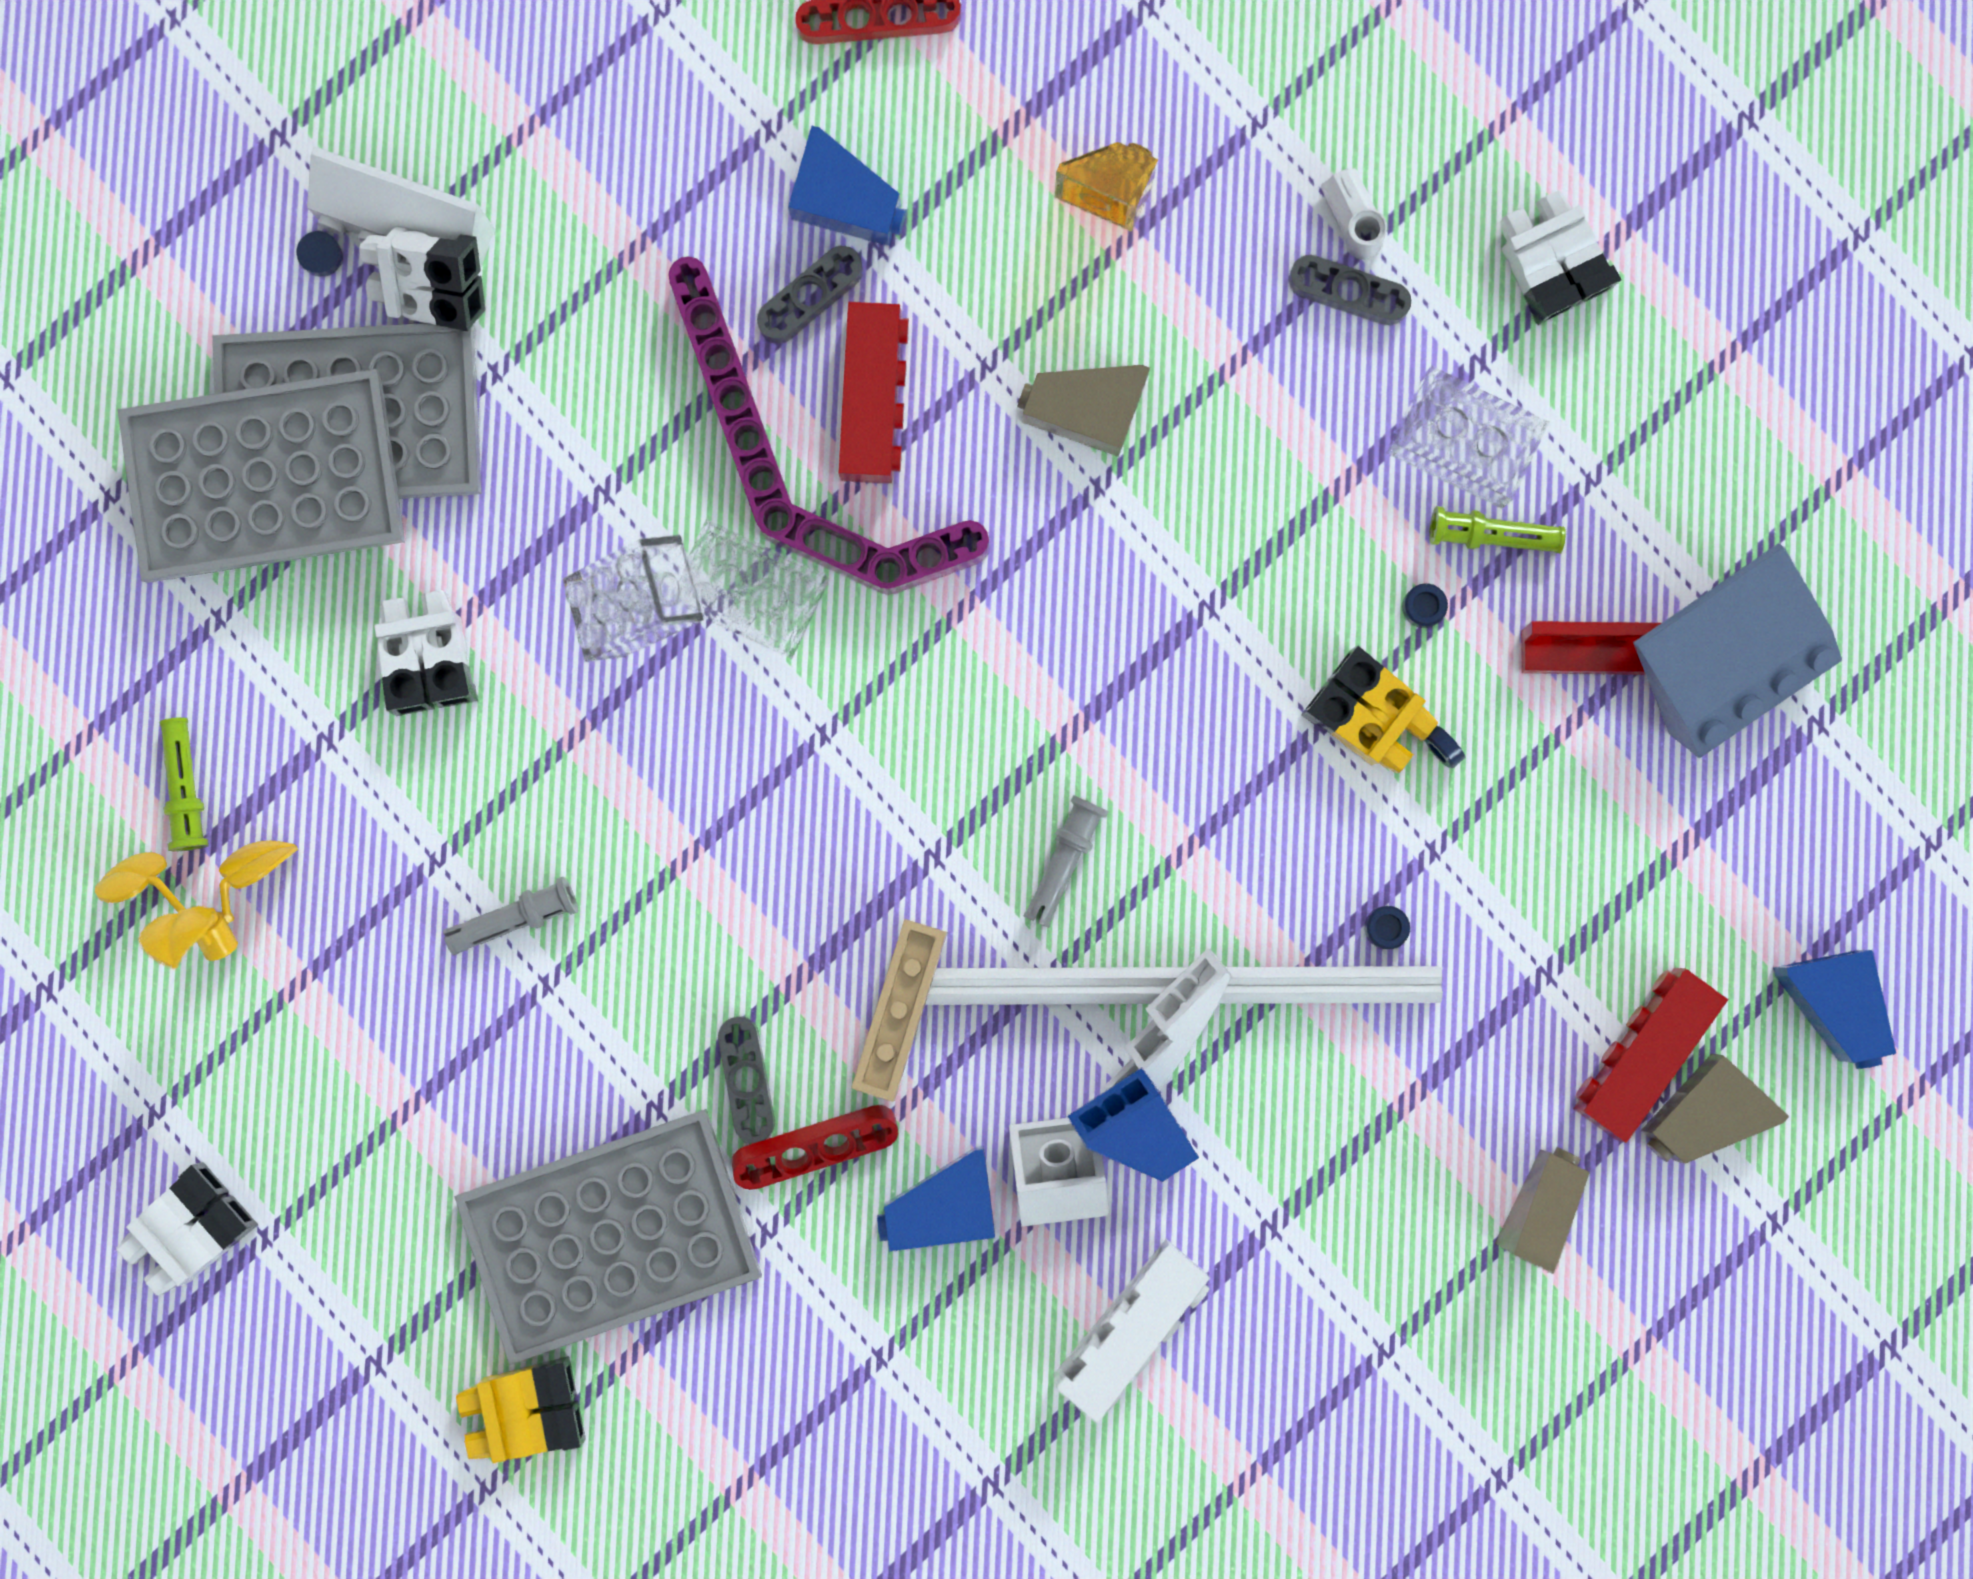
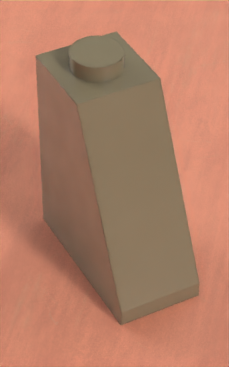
M1132 365L1037 373L1033 385L1025 383L1019 398L1017 408L1024 410L1022 423L1119 457L1147 381L1150 367Z
M1711 1054L1641 1131L1651 1139L1647 1146L1663 1161L1668 1162L1672 1159L1686 1164L1783 1124L1790 1116L1724 1055Z
M1556 1147L1553 1154L1540 1149L1495 1242L1496 1245L1554 1274L1590 1172L1578 1167L1581 1158L1559 1147Z

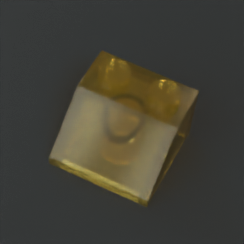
M1120 142L1110 144L1060 163L1056 171L1054 198L1132 232L1152 189L1158 159L1152 157L1151 151L1136 143H1129L1128 146Z

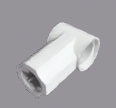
M1346 168L1333 174L1328 180L1323 182L1321 189L1345 236L1347 251L1357 259L1366 260L1373 258L1380 252L1387 233V222L1385 217L1376 210L1356 168ZM1359 228H1369L1374 231L1376 238L1364 241L1358 238L1355 231Z

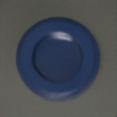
M324 231L307 233L297 245L296 256L298 262L311 275L317 277L329 276L336 272L342 263L343 252L340 244L333 236Z
M1423 583L1413 587L1405 595L1402 610L1409 623L1419 628H1429L1439 623L1445 617L1448 610V601L1445 593L1439 587Z
M1436 726L1424 740L1430 751L1448 768H1455L1466 758L1456 741L1440 726Z
M1378 907L1366 918L1365 934L1369 942L1375 947L1395 949L1407 940L1410 934V922L1407 915L1397 907Z

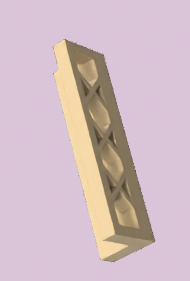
M904 919L851 1089L888 1101H895L948 932Z

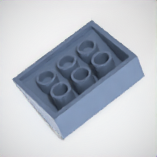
M1779 543L1633 642L1668 733L1699 759L1842 661L1833 629L1785 547Z

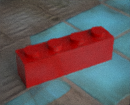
M848 301L838 470L841 481L892 484L893 472H901L902 446H894L895 429H903L904 403H897L898 386L906 387L907 361L899 360L900 344H908L909 318H902L900 304Z
M1673 968L1671 972L1666 970L1658 977L1652 987V991L1655 993L1646 1007L1641 1005L1634 1011L1626 1024L1630 1029L1620 1043L1615 1041L1609 1046L1601 1058V1062L1605 1065L1595 1079L1592 1076L1587 1078L1576 1093L1575 1097L1579 1101L1573 1109L1615 1140L1624 1143L1629 1141L1729 1000L1686 968Z

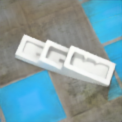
M1207 948L1145 1009L1153 1020L1125 1047V1050L1132 1059L1104 1085L1106 1090L1140 1068H1143L1156 1089L1159 1090L1189 1053L1213 1015L1232 976L1211 949Z

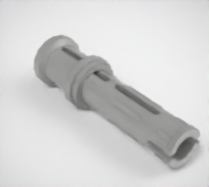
M1074 795L1071 799L1073 808L1063 828L1057 829L1055 833L1057 835L1055 840L1059 841L1057 848L1051 857L1050 863L1027 911L1023 915L1034 921L1040 907L1044 905L1045 908L1038 924L1047 928L1050 926L1052 917L1082 852L1087 854L1088 850L1091 851L1093 847L1090 841L1099 820L1106 818L1109 812Z
M562 876L557 878L556 884L534 893L530 890L522 892V895L518 898L519 900L510 905L444 929V939L449 951L454 956L469 948L526 926L540 928L544 926V921L568 912L570 915L578 913L577 901L569 882Z

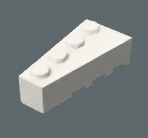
M1165 1239L1055 1371L1056 1390L1098 1424L1107 1411L1118 1402L1124 1393V1389L1134 1376H1139L1153 1358L1151 1354L1161 1341L1167 1342L1177 1331L1181 1324L1178 1319L1189 1306L1192 1309L1195 1308L1206 1296L1210 1289L1205 1285L1210 1279L1208 1274L1169 1240Z

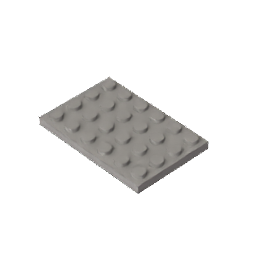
M429 323L212 335L214 394L377 369L381 372L399 499L481 494L474 324L468 332Z
M377 369L117 409L140 576L143 582L151 583L405 542L381 372Z
M707 1109L454 1196L509 1365L762 1277Z

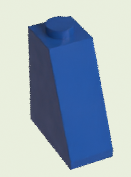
M811 126L788 205L791 220L890 247L893 234H901L906 218V210L901 208L900 193L820 127Z
M1854 950L1773 967L1777 980L1838 1061L1855 1063L1856 1069H1864L1882 1065V1057L1897 1054L1873 950Z
M1143 1068L1132 1073L1067 1116L1087 1149L1161 1182L1199 1159L1193 1146Z
M984 1146L974 1147L885 1203L884 1214L877 1215V1225L880 1242L888 1241L889 1252L995 1238Z

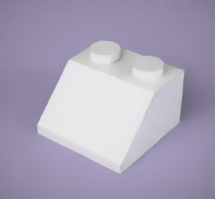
M1068 1118L1009 1125L1021 1227L1109 1216L1102 1155L1087 1149Z

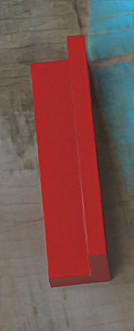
M1531 621L1521 630L1522 673L1646 675L1633 642L1661 623Z

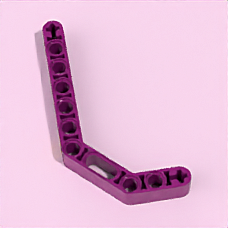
M681 257L674 261L668 273L669 283L753 516L760 531L768 541L886 595L897 594L977 565L985 559L989 550L988 532L983 525L976 521H962L887 548L793 505L708 272L703 263L694 257ZM692 274L700 297L692 299L685 279L686 276ZM702 313H711L716 316L715 322L708 329H698L694 326L695 319ZM723 352L730 356L729 363L722 369L716 370L708 366L710 358L716 353ZM733 392L743 394L745 396L744 403L738 409L729 410L723 407L724 398L728 394ZM746 432H754L759 435L758 444L751 450H742L737 447L739 437ZM760 472H769L774 475L773 484L767 490L759 491L752 487L753 478ZM774 512H783L789 516L787 526L781 531H771L766 527L768 517ZM813 530L825 531L857 546L861 550L860 558L853 564H842L808 548L805 545L806 536ZM966 534H970L973 540L980 539L976 543V551L969 552L967 547H960L953 550L955 560L949 561L944 541L950 540L952 549L963 544V536ZM925 548L936 549L941 554L940 562L932 568L922 567L917 562L918 554ZM889 562L896 564L901 571L895 581L885 583L876 577L877 569L882 564Z

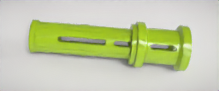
M1436 506L1431 517L1429 539L1431 545H1439L1441 541L1465 544L1467 549L1473 550L1479 548L1481 544L1561 554L1565 545L1566 529L1563 526L1554 527L1485 518V515L1478 510H1472L1470 514L1445 511L1443 506ZM1448 525L1462 526L1463 529H1448ZM1485 529L1492 530V533L1488 534L1484 533ZM1504 532L1531 534L1537 537L1536 539L1505 536Z
M177 717L160 720L169 801L165 802L163 810L164 814L169 816L172 840L167 844L168 851L179 852L206 848L209 846L208 839L203 838L200 814L205 809L201 799L196 798L188 718ZM176 745L178 746L179 761H180V770H181V778H182V779L179 778L178 763H177V754H176ZM181 789L183 790L184 799L181 797ZM184 819H186L188 835L186 834Z

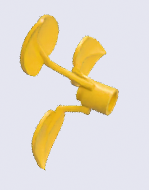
M265 840L247 844L228 856L219 867V872L224 877L219 884L222 912H216L214 908H207L205 906H194L186 909L161 879L156 877L167 867V862L162 855L153 852L139 853L116 864L96 884L95 894L103 902L117 903L136 896L148 884L155 886L178 913L162 915L150 922L141 931L139 943L145 953L153 960L169 968L177 969L185 953L197 942L205 959L216 961L230 955L238 946V941L228 925L235 919L230 910V887L241 889L259 881L299 849L292 843Z

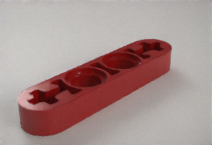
M810 0L799 6L795 15V23L798 35L802 40L814 45L943 34L952 31L959 24L961 4L959 0ZM923 3V11L926 12L924 13L925 22H918L919 12L917 4ZM937 3H945L946 8L950 10L947 12L946 19H938V14L933 12L937 10ZM904 5L908 7L912 13L910 20L901 25L892 23L888 19L887 14L893 6ZM856 8L866 11L869 15L868 23L858 29L848 26L845 22L847 13ZM832 11H838L839 30H834ZM818 14L820 21H827L821 22L817 31H811L810 25L806 24L810 22V15Z
M873 1105L746 1145L738 1149L732 1156L731 1164L734 1181L743 1189H759L891 1146L898 1137L895 1114L887 1106ZM880 1124L883 1129L875 1131L873 1125ZM858 1129L859 1136L861 1137L855 1138L854 1130ZM840 1134L847 1137V1140L840 1146L831 1147L824 1144L825 1140L832 1135ZM791 1148H801L805 1151V1154L796 1160H787L782 1157L783 1153ZM774 1156V1158H775V1164H774V1165H771V1161H770V1158H769V1157ZM754 1164L756 1170L750 1171L747 1165Z

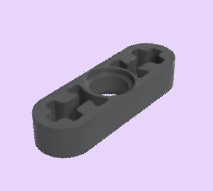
M848 246L832 248L765 303L757 315V324L762 336L767 341L776 344L789 341L860 281L863 273L859 254ZM840 259L843 263L851 260L850 268L852 273L848 276L842 272L838 273L831 279L835 289L829 291L826 281L818 274L823 271L825 277L828 278L836 271L834 263L836 260ZM807 284H815L822 290L821 300L812 306L804 305L798 300L799 290ZM790 298L793 306L802 316L797 319L794 311H792L784 319L786 325L784 330L780 331L777 327L769 330L770 321L768 317L773 313L781 317L789 311L788 304L785 301Z
M1315 255L1300 257L1293 264L1289 273V286L1297 296L1383 325L1398 324L1405 318L1411 307V295L1403 285ZM1311 267L1315 269L1314 276L1318 279L1327 281L1330 273L1336 276L1330 286L1329 294L1323 292L1326 283L1313 281L1311 286H1305L1303 284L1304 277L1299 275L1298 272L1305 273L1307 268ZM1347 279L1356 281L1362 290L1361 297L1355 301H1346L1341 298L1338 293V284ZM1371 287H1374L1377 290L1373 297L1386 300L1388 295L1392 294L1396 296V304L1401 306V308H1395L1392 314L1384 311L1385 304L1383 302L1373 299L1370 308L1363 305L1370 294Z
M742 1016L733 1017L725 1021L719 1029L718 1042L735 1131L743 1141L756 1143L767 1139L774 1130L775 1116L758 1027L749 1018ZM734 1024H740V1028L743 1031L749 1030L751 1038L744 1041L745 1055L754 1051L756 1060L745 1059L731 1065L730 1056H739L736 1042H728L727 1034L734 1032ZM742 1067H751L759 1075V1084L752 1092H743L735 1085V1074ZM762 1094L764 1103H755V1109L758 1117L766 1118L767 1124L760 1128L759 1135H754L751 1128L744 1129L743 1121L750 1117L748 1104L739 1108L738 1099L750 1100Z

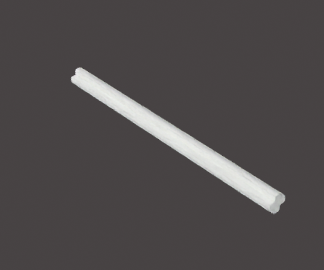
M1441 966L1226 967L1232 976L1218 1004L1441 1003L1443 996L1441 986L1442 970ZM1188 967L936 968L925 1005L1151 1004Z

